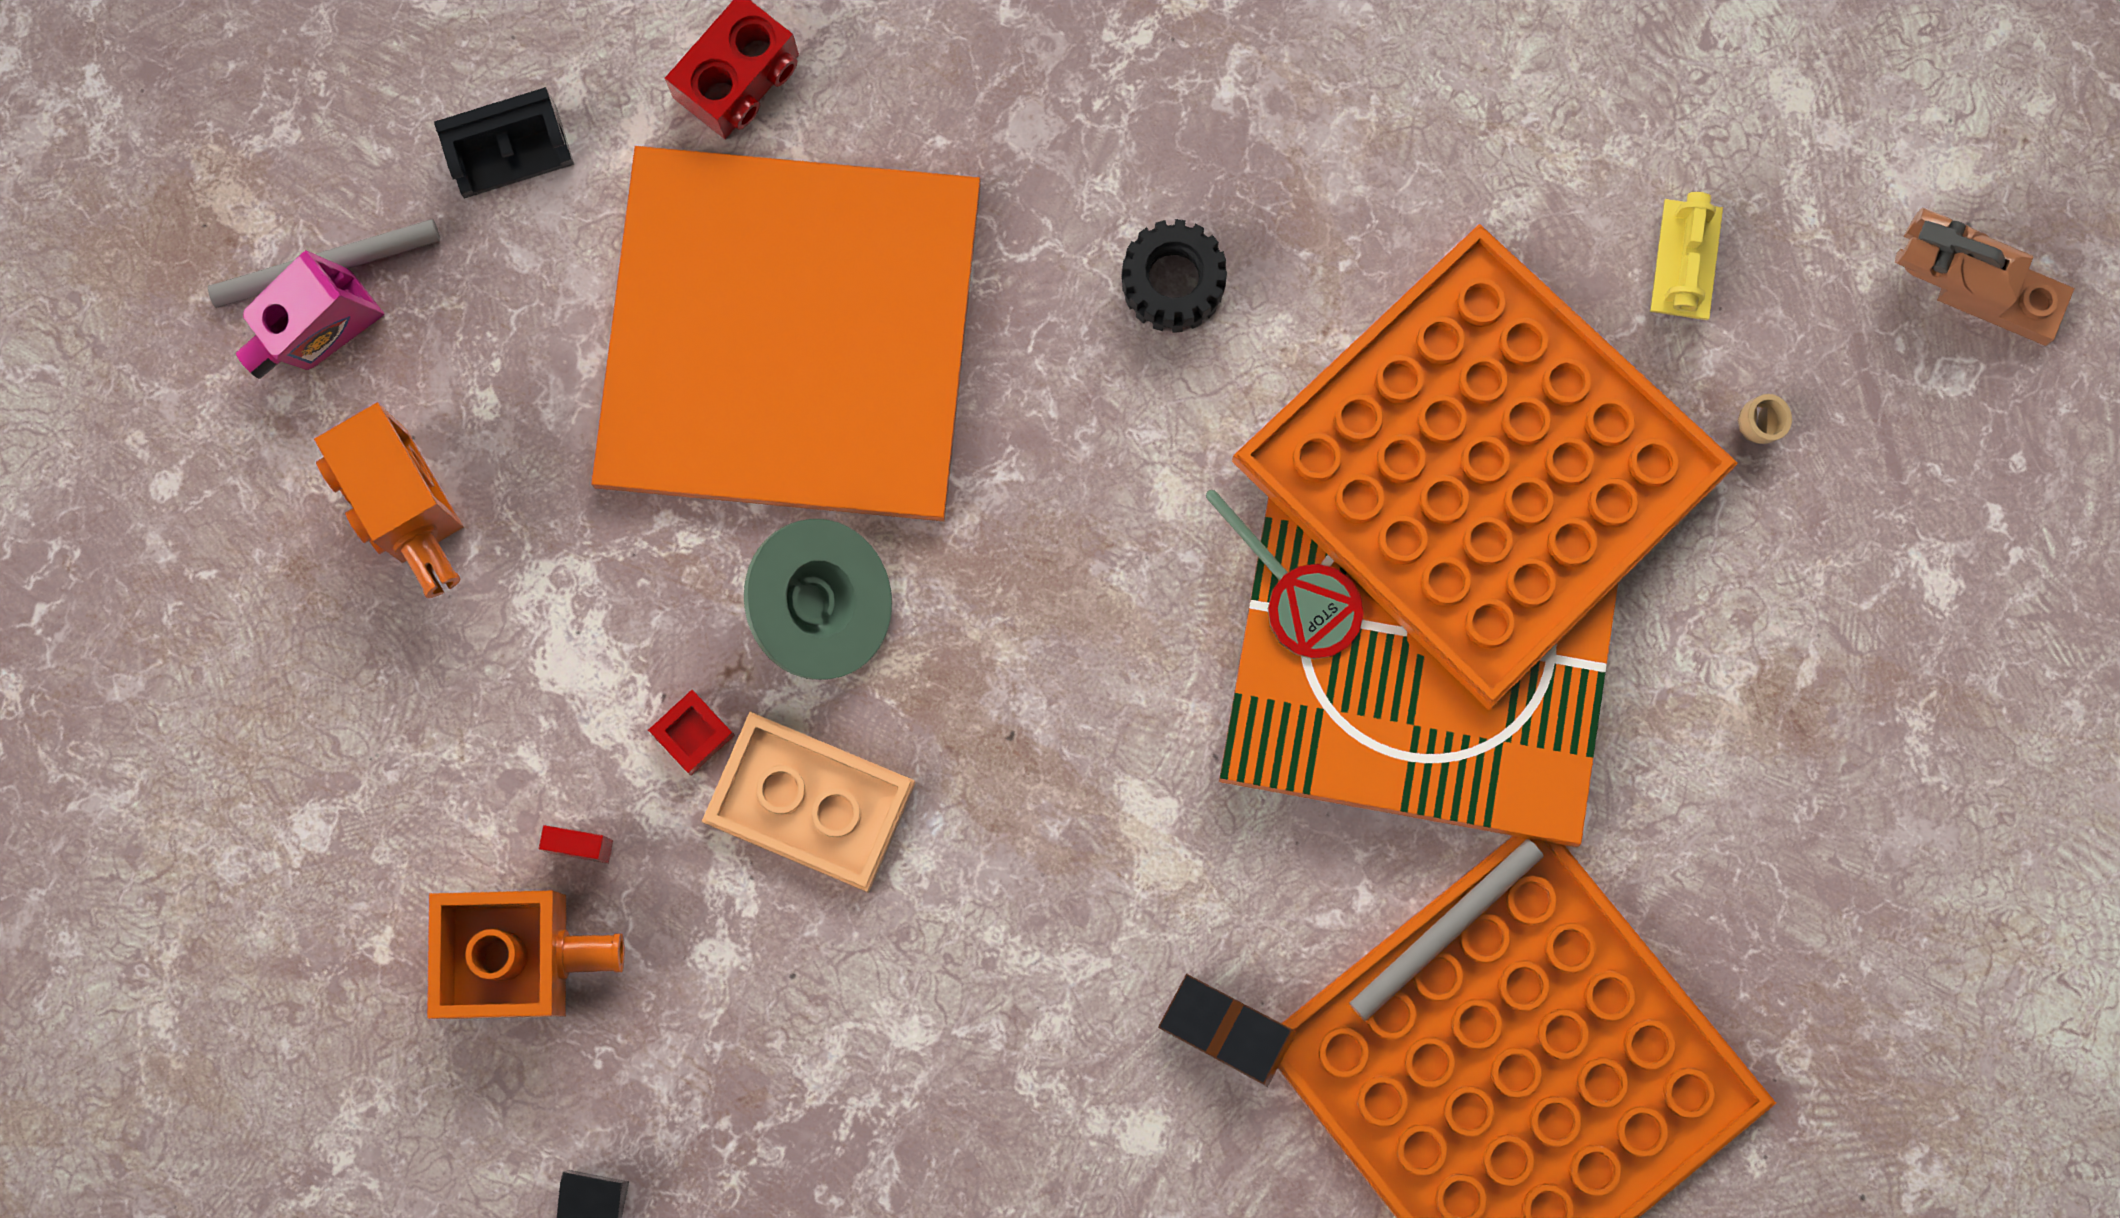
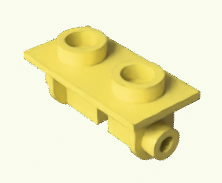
M1691 192L1687 195V202L1670 199L1664 200L1650 312L1709 320L1723 207L1711 204V195L1703 192Z

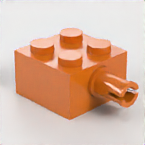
M376 402L314 438L324 456L316 461V465L329 487L335 493L340 490L345 499L352 505L353 508L346 511L345 515L363 543L369 541L378 554L386 551L401 563L407 561L423 588L426 598H433L445 593L433 571L436 572L442 584L446 583L449 589L455 587L461 580L460 576L454 571L438 542L464 528L408 430L382 405Z
M553 890L429 893L428 1019L566 1017V979L569 973L623 972L625 960L623 934L569 936L566 930V894Z

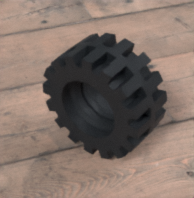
M1175 219V225H1167L1166 220L1156 222L1155 228L1150 231L1146 227L1138 233V239L1135 242L1131 241L1127 248L1125 259H1123L1121 279L1125 301L1129 309L1133 308L1135 310L1137 319L1142 323L1146 321L1151 322L1153 329L1163 331L1164 327L1172 328V333L1183 332V327L1191 326L1192 329L1200 326L1203 319L1206 317L1210 318L1216 312L1226 287V258L1224 251L1220 252L1218 248L1219 242L1213 235L1207 237L1204 234V228L1196 223L1193 228L1185 226L1186 220ZM1170 255H1178L1189 259L1195 265L1199 275V281L1190 294L1178 298H1170L1159 294L1153 288L1149 279L1150 269L1158 259Z

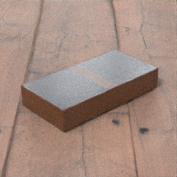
M1187 973L1158 1026L1162 1031L1266 1087L1269 1086L1296 1034L1293 1029Z

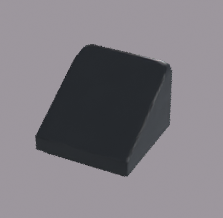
M573 1170L563 1171L559 1188L557 1218H622L629 1181Z

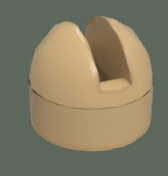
M1764 394L1748 401L1741 409L1738 417L1739 430L1747 440L1757 444H1768L1781 439L1791 428L1792 414L1790 408L1782 398L1776 395ZM1757 407L1761 408L1758 415V427L1756 425Z

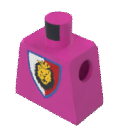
M305 250L244 309L243 318L256 335L236 351V356L241 364L258 379L265 376L280 362L309 370L317 366L385 314L350 269Z

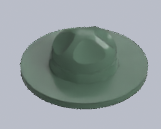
M806 519L787 524L778 529L757 549L745 578L744 609L754 639L771 661L783 670L798 677L811 680H828L839 678L858 670L874 656L888 631L892 612V595L889 578L880 557L859 533L846 525L832 520Z

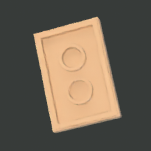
M749 712L701 822L869 893L916 782L913 779Z

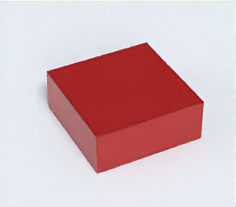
M694 690L689 691L648 729L656 740L691 776L735 736Z
M543 825L539 850L550 854L609 864L613 840L603 835Z

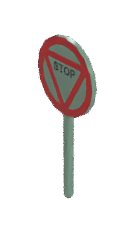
M1215 490L1207 491V500L1279 580L1272 590L1267 608L1270 628L1279 643L1293 654L1309 659L1332 657L1348 648L1358 635L1364 616L1361 595L1352 580L1338 569L1322 564L1303 565L1287 572Z

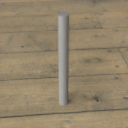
M430 219L316 253V255L349 269L439 242L440 235L434 219ZM293 261L209 285L208 293L215 308L258 296Z
M1526 839L1349 1002L1353 1010L1364 1021H1367L1544 857L1540 849L1532 841Z

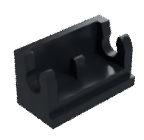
M546 87L434 121L453 180L456 179L464 199L574 165L557 106Z

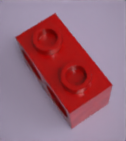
M733 0L668 73L665 81L674 100L723 139H726L735 128L742 130L754 119L760 108V99L773 85L780 87L793 74L798 63L796 58L799 56L794 35L751 0ZM753 41H764L770 44L768 49L759 56L749 57L742 54L745 46ZM726 83L732 86L729 94L722 99L711 100L704 97L706 91L714 84Z

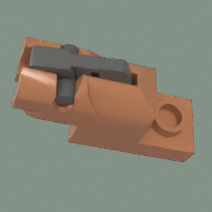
M1924 207L1917 212L1903 236L1910 240L1904 250L1900 249L1896 253L1895 263L1903 266L1911 275L1940 287L1941 291L1937 301L2044 346H2047L2055 339L2075 288L2030 270L2029 267L2033 260V255L1992 239L1985 233L1971 228L1962 222L1953 221L1951 218Z

